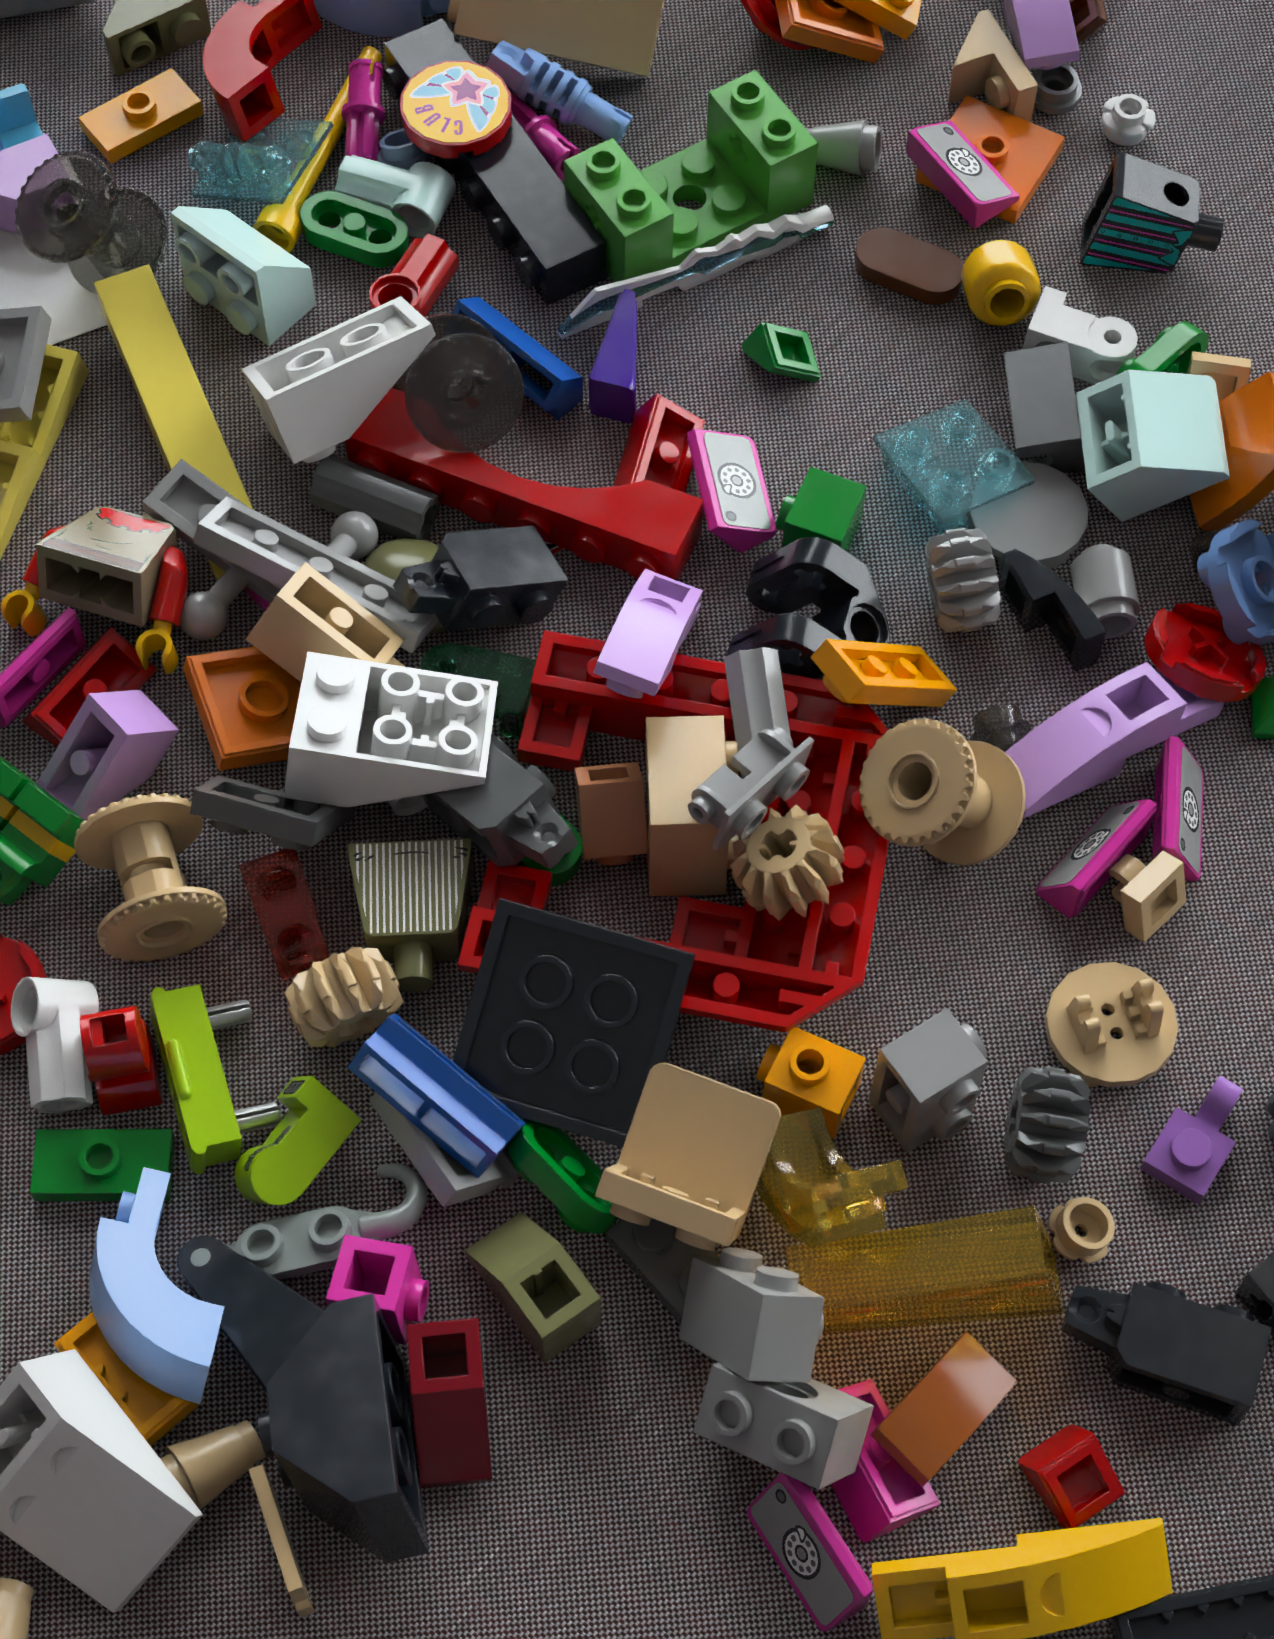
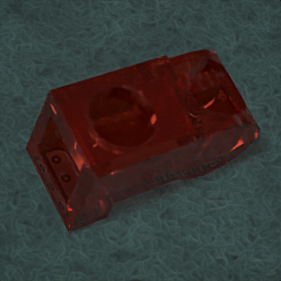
M284 849L238 865L282 981L295 977L297 973L309 970L313 962L329 958L330 956L317 921L319 919L296 850ZM275 870H281V871H278V872H275V873H272V874H270V875L265 876V875L268 874L269 872H272V871H275Z

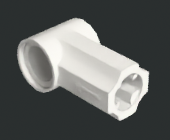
M24 977L17 983L11 1001L12 1026L16 1034L26 1037L30 1107L38 1109V1113H62L71 1110H82L93 1104L92 1082L87 1077L89 1071L80 1033V1015L99 1012L98 994L94 985L89 981Z

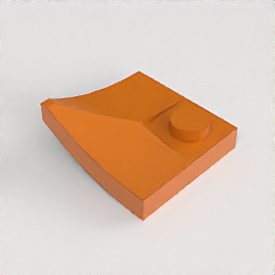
M1270 371L1219 401L1230 478L1189 495L1199 527L1210 534L1219 531L1242 516L1274 490V374Z

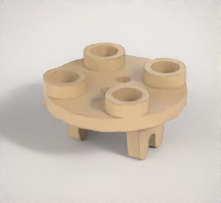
M1117 962L1091 963L1067 974L1052 992L1044 1019L1048 1043L1063 1066L1069 1069L1070 1074L1080 1075L1082 1080L1086 1081L1088 1087H1097L1099 1085L1105 1087L1133 1086L1156 1075L1169 1061L1178 1033L1174 1004L1161 984L1142 970ZM1107 1009L1111 1011L1112 1015H1104L1101 1010ZM1116 1032L1120 1034L1121 1038L1115 1039L1111 1036V1033Z

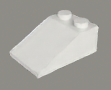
M400 296L241 370L268 431L294 464L302 460L303 462L311 463L331 455L336 449L335 445L352 436L436 334L432 324Z

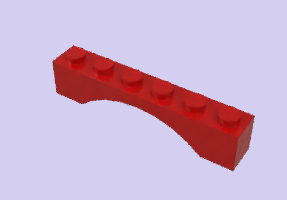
M394 388L388 391L352 436L345 440L348 461L437 494L441 504L460 510L475 521L482 523L493 522L506 528L535 526L544 542L546 541L572 551L576 556L587 562H602L627 571L637 580L643 571L647 569L678 581L702 534L703 499L650 480L613 487L575 488L548 485L518 477L486 462L465 447L441 422L429 401Z

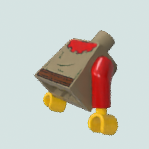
M102 506L96 507L68 525L47 531L41 541L36 544V551L22 577V580L26 582L24 589L15 590L7 594L2 600V615L11 628L15 629L20 619L22 628L31 637L38 635L45 628L47 616L38 603L40 598L140 627L151 621L154 623L153 628L143 632L136 641V651L144 670H147L151 654L158 650H164L162 655L163 668L166 674L172 673L178 665L179 657L170 634L172 627L177 628L180 625L189 585L186 557L181 550L177 549L176 529L170 523L155 520L146 513L137 515L112 507Z

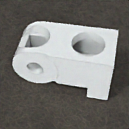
M1045 286L1028 327L1023 349L1068 342L1074 378L1097 384L1115 376L1120 367L1128 359L1133 358L1138 340L1135 329L1129 322L1121 318L1109 316L1099 319L1095 315L1065 306L1067 293Z

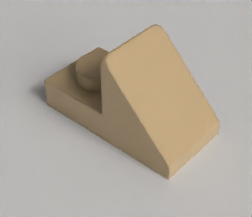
M989 9L980 11L954 63L948 101L949 103L963 100L966 95L972 97L986 92L987 100L991 106L1031 122L1038 84Z

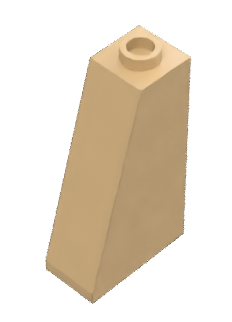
M450 0L447 21L455 23L453 34L493 44H498L504 40L523 50L530 48L543 55L649 78L665 0Z

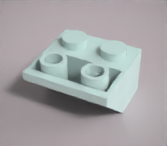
M178 206L171 212L176 236L175 247L180 254L184 273L183 284L187 292L198 303L202 305L209 303L226 315L232 326L242 334L248 335L251 333L270 346L316 305L311 268L228 210Z
M1127 370L1076 393L1087 489L1122 522L1230 478L1216 381L1211 376Z

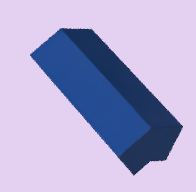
M473 297L457 300L444 331L557 420L583 400V377L482 298ZM481 327L506 347L503 355L481 340L474 332ZM527 363L553 384L550 392L546 391L519 368Z
M397 1014L389 1015L377 1031L364 1042L347 1067L477 1178L496 1160L526 1124Z

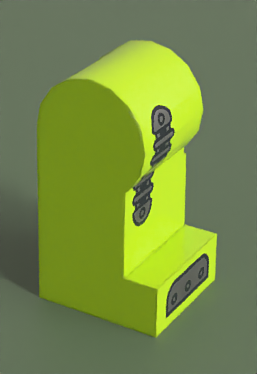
M313 1076L292 1077L276 1097L290 1110L267 1137L263 1145L248 1149L238 1160L234 1179L237 1189L245 1199L256 1204L285 1205L295 1201L303 1194L362 1120Z

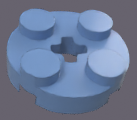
M1250 519L1219 531L1212 539L1209 551L1199 556L1197 570L1201 581L1211 590L1214 602L1223 617L1222 623L1227 637L1238 645L1248 641L1264 645L1274 641V533L1266 536L1259 529H1256V527L1263 523Z

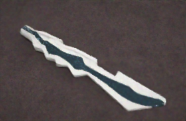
M827 205L797 215L784 214L769 223L754 224L739 234L730 233L725 237L726 239L716 246L696 248L678 266L595 287L558 327L557 334L560 338H565L610 320L619 294L624 289L635 291V300L637 301V309L643 307V299L676 286L683 291L725 274L746 262L762 259L798 243L803 238L809 237L810 234L831 227L834 224L833 214Z

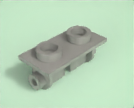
M775 727L773 730L763 729L732 757L730 764L745 776L744 779L740 778L724 764L693 790L691 794L692 801L688 804V811L698 823L707 824L710 822L718 828L712 846L716 852L735 835H738L741 839L748 837L766 816L767 806L778 796L786 801L800 789L810 773V770L805 767L814 743L810 736L795 749L790 735L784 729Z

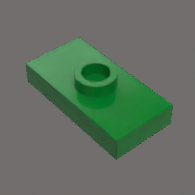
M36 1129L30 1194L34 1202L120 1201L123 1191L137 1193L142 1171L145 1167L171 1173L165 1201H170L175 1147L173 1130Z

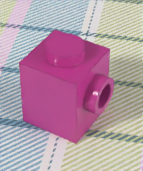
M345 1235L326 1301L329 1306L332 1302L373 1293L397 1344L406 1345L408 1339L407 1324H412V1321L420 1323L423 1320L428 1305L430 1286L428 1280L422 1279L413 1246Z

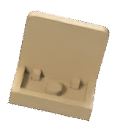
M665 1062L656 1064L649 1071L618 1163L604 1169L595 1196L611 1202L610 1213L628 1222L649 1226L653 1218L677 1227L675 1237L691 1246L708 1251H714L717 1243L728 1246L740 1236L781 1118L780 1108L772 1101Z

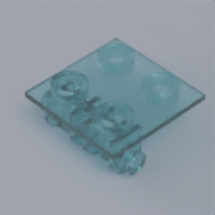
M275 119L246 143L237 138L233 133L224 146L221 143L200 141L188 151V163L193 169H196L201 178L191 194L194 198L283 204L334 125L331 121Z
M966 398L874 435L872 439L880 448V453L884 457L882 461L883 466L886 470L892 471L902 482L903 490L907 495H914L913 502L918 508L928 506L926 513L934 521V527L939 533L963 527L966 529L969 524L965 517L967 512L1028 487L1036 481Z

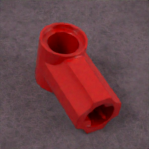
M427 233L423 238H415L390 274L379 277L372 283L369 290L370 310L401 296L425 318L458 270V255L447 246L445 240Z

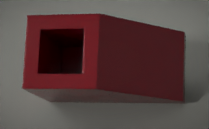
M467 1318L407 1324L411 1397L421 1489L492 1482L479 1319Z

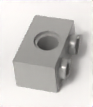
M718 1362L711 1366L693 1432L816 1489H821L855 1473L874 1405L812 1378L810 1383L748 1381Z

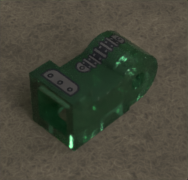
M455 643L436 645L425 653L421 660V670L497 681L498 687L493 718L499 719L502 736L520 740L531 699V679L536 664L535 659Z

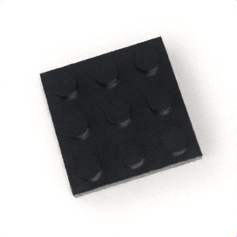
M499 898L453 1062L518 1117L623 1147L650 1069L656 1064L666 1062L696 954Z

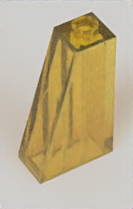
M1035 1205L786 1247L788 1270L799 1274L798 1284L825 1298L822 1311L824 1317L823 1333L1049 1316L1065 1313L1055 1247Z

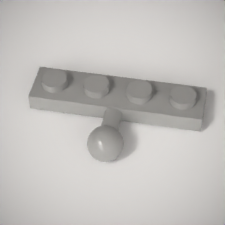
M181 459L142 503L146 514L155 520L170 523L176 529L179 538L226 571L208 592H195L186 597L180 626L189 637L205 641L217 637L224 630L228 620L226 608L245 587H248L269 604H271L281 589L276 588L269 581L236 564L227 563L219 559L214 553L193 543L198 523L226 496L241 504L243 503Z
M227 496L197 525L193 540L194 544L214 553L219 559L227 563L236 564L269 581L278 589H282L305 562L402 636L405 641L401 644L400 648L410 653L415 651L438 622L436 614L409 613L403 605L402 597L396 593L393 587L394 580L353 560L368 556L378 543V528L374 520L363 512L349 511L341 514L331 527V543L328 546Z

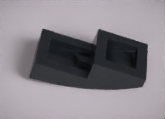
M1017 549L1005 552L998 586L1024 632L1026 633L1047 625L1075 672L1097 664L1107 631L1094 612L1065 581L1049 568Z

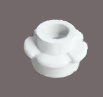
M1125 94L1109 99L1103 106L1104 114L1101 117L1106 137L1113 143L1121 146H1133L1143 141L1147 131L1154 127L1156 121L1155 113L1153 110L1148 109L1147 101L1134 94Z

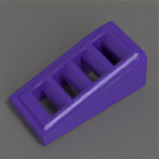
M624 289L623 292H620L589 375L588 409H590V414L625 423L633 421L636 402L637 301L635 300V291Z

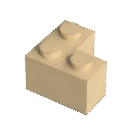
M724 715L646 717L645 761L649 896L726 895L727 869H731L730 865L736 860L733 855L732 842L739 840V836L735 835L716 852L712 846L718 828L710 822L707 824L698 823L688 811V804L692 801L691 794L693 790L706 781L721 766L725 764L738 775V770L730 764L732 757L738 752V746L736 741H725Z

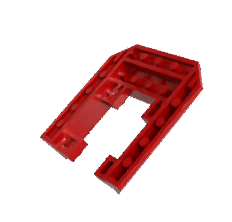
M544 630L531 679V699L517 749L518 762L575 772L574 768L581 767L590 731L645 741L646 717L724 715L725 741H735L725 662L677 654L670 673L655 696L643 693L642 698H632L611 690L605 685L607 678L593 673L606 641ZM781 673L793 747L796 749L809 736L814 740V743L805 763V767L810 770L806 781L790 799L784 801L778 796L767 806L768 811L761 824L768 821L770 807L780 813L781 817H784L796 804L806 811L808 816L819 813L822 818L827 820L833 835L838 837L843 847L845 860L840 866L843 870L842 877L844 883L827 887L829 891V904L817 900L809 903L806 918L796 913L794 908H791L780 921L773 915H770L767 909L757 912L754 907L748 904L746 899L744 908L679 896L669 943L646 938L642 939L696 954L680 1013L786 1033L863 986L889 840L879 835L865 817L860 803L859 778L862 774L863 763L869 755V750L874 747L876 741L889 729L868 704H847L840 701L826 688L823 680ZM491 860L488 861L477 906H473L457 964L458 970L478 974L499 898L546 911L553 884L552 872L518 865L498 867Z

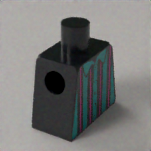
M1117 151L1082 220L1080 264L1166 274L1173 271L1186 246L1215 252L1222 238L1224 220L1223 218L1199 213L1200 184L1195 178Z

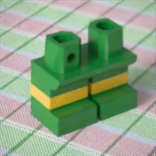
M1 757L0 902L11 906L25 892L32 881L46 888L75 854L74 839L76 830L80 828V824L85 820Z

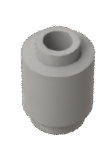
M1098 544L1088 547L1070 566L1074 591L1094 612L1107 631L1104 639L1123 636L1135 628L1137 624L1136 616L1140 612V603L1130 555L1126 551L1109 544Z

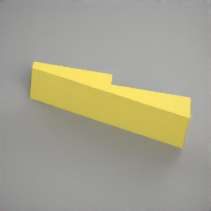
M47 344L31 420L0 422V560L88 376L89 369L77 351Z

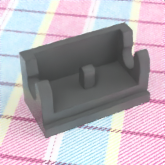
M1068 342L1004 352L1017 458L1046 454L1049 456L1033 458L1025 462L1046 464L1061 472L1074 470V473L1084 472L1083 448Z

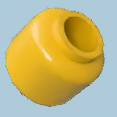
M1001 239L986 242L974 249L965 260L961 273L963 289L969 308L979 320L988 325L995 326L1016 324L1029 316L1037 306L1041 294L1040 279L1032 257L1021 245L1014 241Z

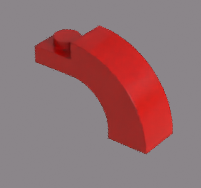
M239 0L219 19L208 36L203 51L204 73L226 126L237 138L245 143L285 112L271 71L285 56L323 28L313 0H262L254 7Z

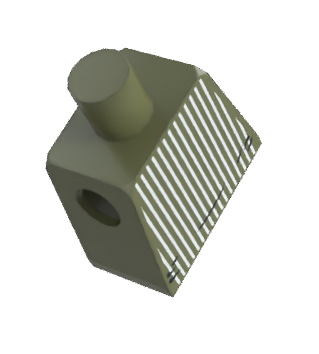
M471 838L348 843V857L366 948H378L385 961H388L389 964L394 963V974L400 984L398 988L400 991L416 993L429 990L433 987V962L454 961L460 957L474 880Z

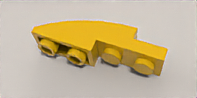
M1162 1518L1016 1534L1017 1546L872 1563V1580L881 1639H935L955 1636V1639H1025L1079 1627L1149 1604L1173 1593Z

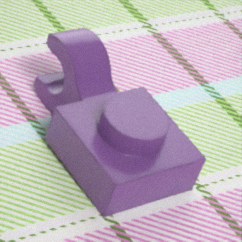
M1219 1075L1195 1117L1176 1107L1143 1161L1140 1170L1200 1204L1236 1143L1220 1133L1219 1130L1235 1106L1243 1089Z

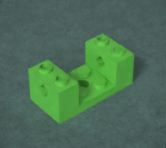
M754 70L708 93L707 137L705 140L639 171L618 143L611 138L564 160V184L605 240L606 274L614 283L678 266L696 248L716 246L726 239L725 237L730 233L739 234L754 224L769 223L784 214L791 215L811 205L813 202L818 142L762 76ZM683 200H695L703 206L692 211L685 207H677L676 204ZM647 285L639 286V287H636V288L631 289V290H632V291H637V290H639V289H641V288H643V287H645V286H647Z

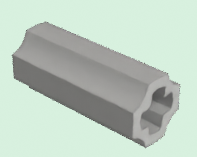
M760 647L751 650H738L724 657L738 752L763 729L773 730L775 727H779L790 735L778 650ZM740 772L741 778L744 779L745 776Z

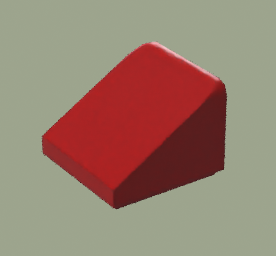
M1075 1424L1064 1427L1017 1460L1024 1475L1063 1529L1077 1528L1126 1494L1095 1434Z

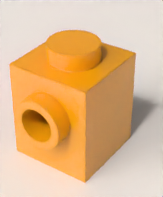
M794 1027L789 1031L782 1046L775 1043L769 1045L759 1066L756 1079L764 1082L762 1098L776 1103L780 1108L781 1116L834 1139L861 1084L866 1057Z

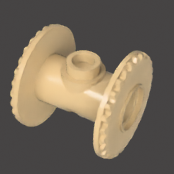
M921 718L897 724V726L886 731L876 741L874 747L869 750L866 761L863 763L862 774L859 778L861 807L874 830L893 843L908 847L923 846L931 855L950 864L973 865L999 854L1001 850L1009 845L1011 839L1017 834L1020 824H1022L1023 814L1026 809L1025 783L1013 759L1006 752L989 743L967 741L956 729L941 721Z
M150 793L144 796L140 794L133 798H123L121 801L112 802L109 806L98 809L97 813L89 815L87 817L88 820L83 821L80 824V828L76 830L74 846L78 858L89 866L105 870H117L125 902L110 911L102 919L97 929V937L101 948L107 955H112L115 959L151 962L157 959L164 960L167 957H175L181 953L190 952L191 949L200 947L204 942L213 939V935L218 934L220 928L225 925L227 906L223 897L210 889L187 886L186 878L179 868L176 855L189 847L197 839L203 827L202 817L190 814L192 802L187 798H180L179 795L169 796L168 793L160 795Z

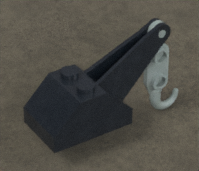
M399 1163L382 1164L377 1168V1175L379 1177L395 1178L406 1187L405 1199L393 1209L369 1212L349 1209L343 1206L324 1207L256 1223L247 1228L235 1243L227 1246L211 1236L195 1237L183 1245L177 1256L178 1269L189 1288L196 1294L199 1300L224 1306L220 1329L267 1393L269 1412L259 1414V1434L266 1457H277L284 1487L286 1489L294 1487L310 1513L386 1563L429 1553L405 1359L373 1293L332 1302L324 1311L279 1280L334 1268L345 1235L380 1241L410 1229L420 1219L426 1207L427 1187L419 1173L410 1166Z

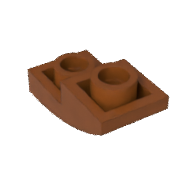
M966 1331L949 1347L926 1375L899 1401L870 1435L923 1487L963 1445L1018 1381Z

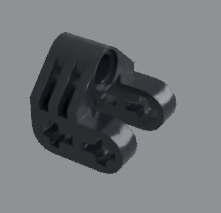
M818 537L798 539L759 559L753 566L746 589V596L755 607L779 615L735 635L730 641L726 656L738 650H751L760 647L778 650L781 673L817 679L825 676V674L810 657L826 639L888 644L890 638L888 620L867 565L838 545ZM810 603L821 609L820 613L814 615L812 620L805 616L789 614Z

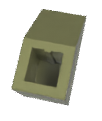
M115 0L102 31L111 71L118 77L208 37L211 27L206 0Z
M522 1212L465 1250L466 1257L544 1363L601 1324V1297L560 1242Z

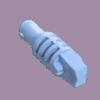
M502 40L493 49L486 64V67L503 78L510 93L524 102L527 100L537 110H544L545 114L552 118L554 116L558 118V122L565 126L567 124L572 126L576 123L602 137L604 140L613 138L619 144L634 116L592 93L593 87L589 85V81L584 78L579 79L575 76L574 72L562 69L560 64L555 61L553 63L548 61V57L530 48L523 50Z

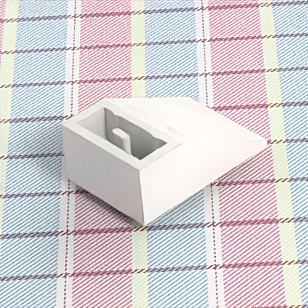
M307 652L289 745L284 798L349 808L485 784L498 682Z
M76 1349L19 1362L0 1385V1531L111 1612L120 1611L203 1514Z

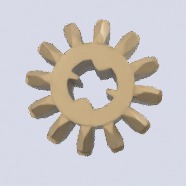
M797 804L784 817H781L780 813L770 807L768 821L759 825L749 835V838L732 842L733 855L736 860L730 866L732 877L738 888L743 889L742 894L746 901L757 912L767 909L769 914L779 921L791 908H794L796 913L806 918L809 903L817 900L829 904V891L827 887L844 883L842 877L843 870L840 866L845 860L843 856L844 850L838 837L833 835L827 820L822 818L819 813L808 816L806 811L802 810Z
M353 947L345 953L337 954L333 952L329 958L313 962L309 970L297 973L292 980L293 983L284 992L289 1005L287 1010L291 1019L310 1047H323L325 1045L327 1047H336L348 1040L354 1042L359 1036L374 1032L375 1028L382 1024L389 1015H393L403 1003L398 989L400 984L389 962L384 960L378 948L362 949V947Z

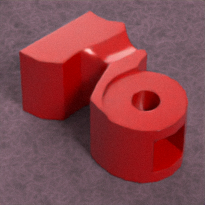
M133 1005L80 1015L81 1040L89 1071L87 1077L90 1082L96 1083L102 1115L163 1105L155 1043L149 1026L145 1025V1021L141 1019L138 1007Z

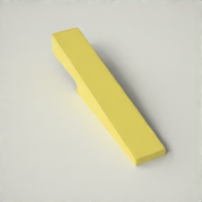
M148 264L94 282L101 312L138 394L142 412L168 471L170 472L183 459L240 502L253 509L150 265ZM207 558L214 577L218 581L226 571Z

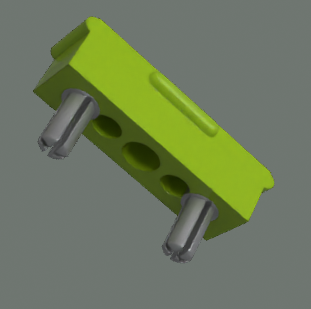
M200 984L165 991L162 987H156L153 989L152 994H150V1018L189 1167L195 1174H202L206 1166L240 1159L241 1133L278 1125L281 1121V1112L276 1102L236 1111L233 1108L212 1030L250 1022L252 1020V1009L248 1000L245 999L206 1008Z

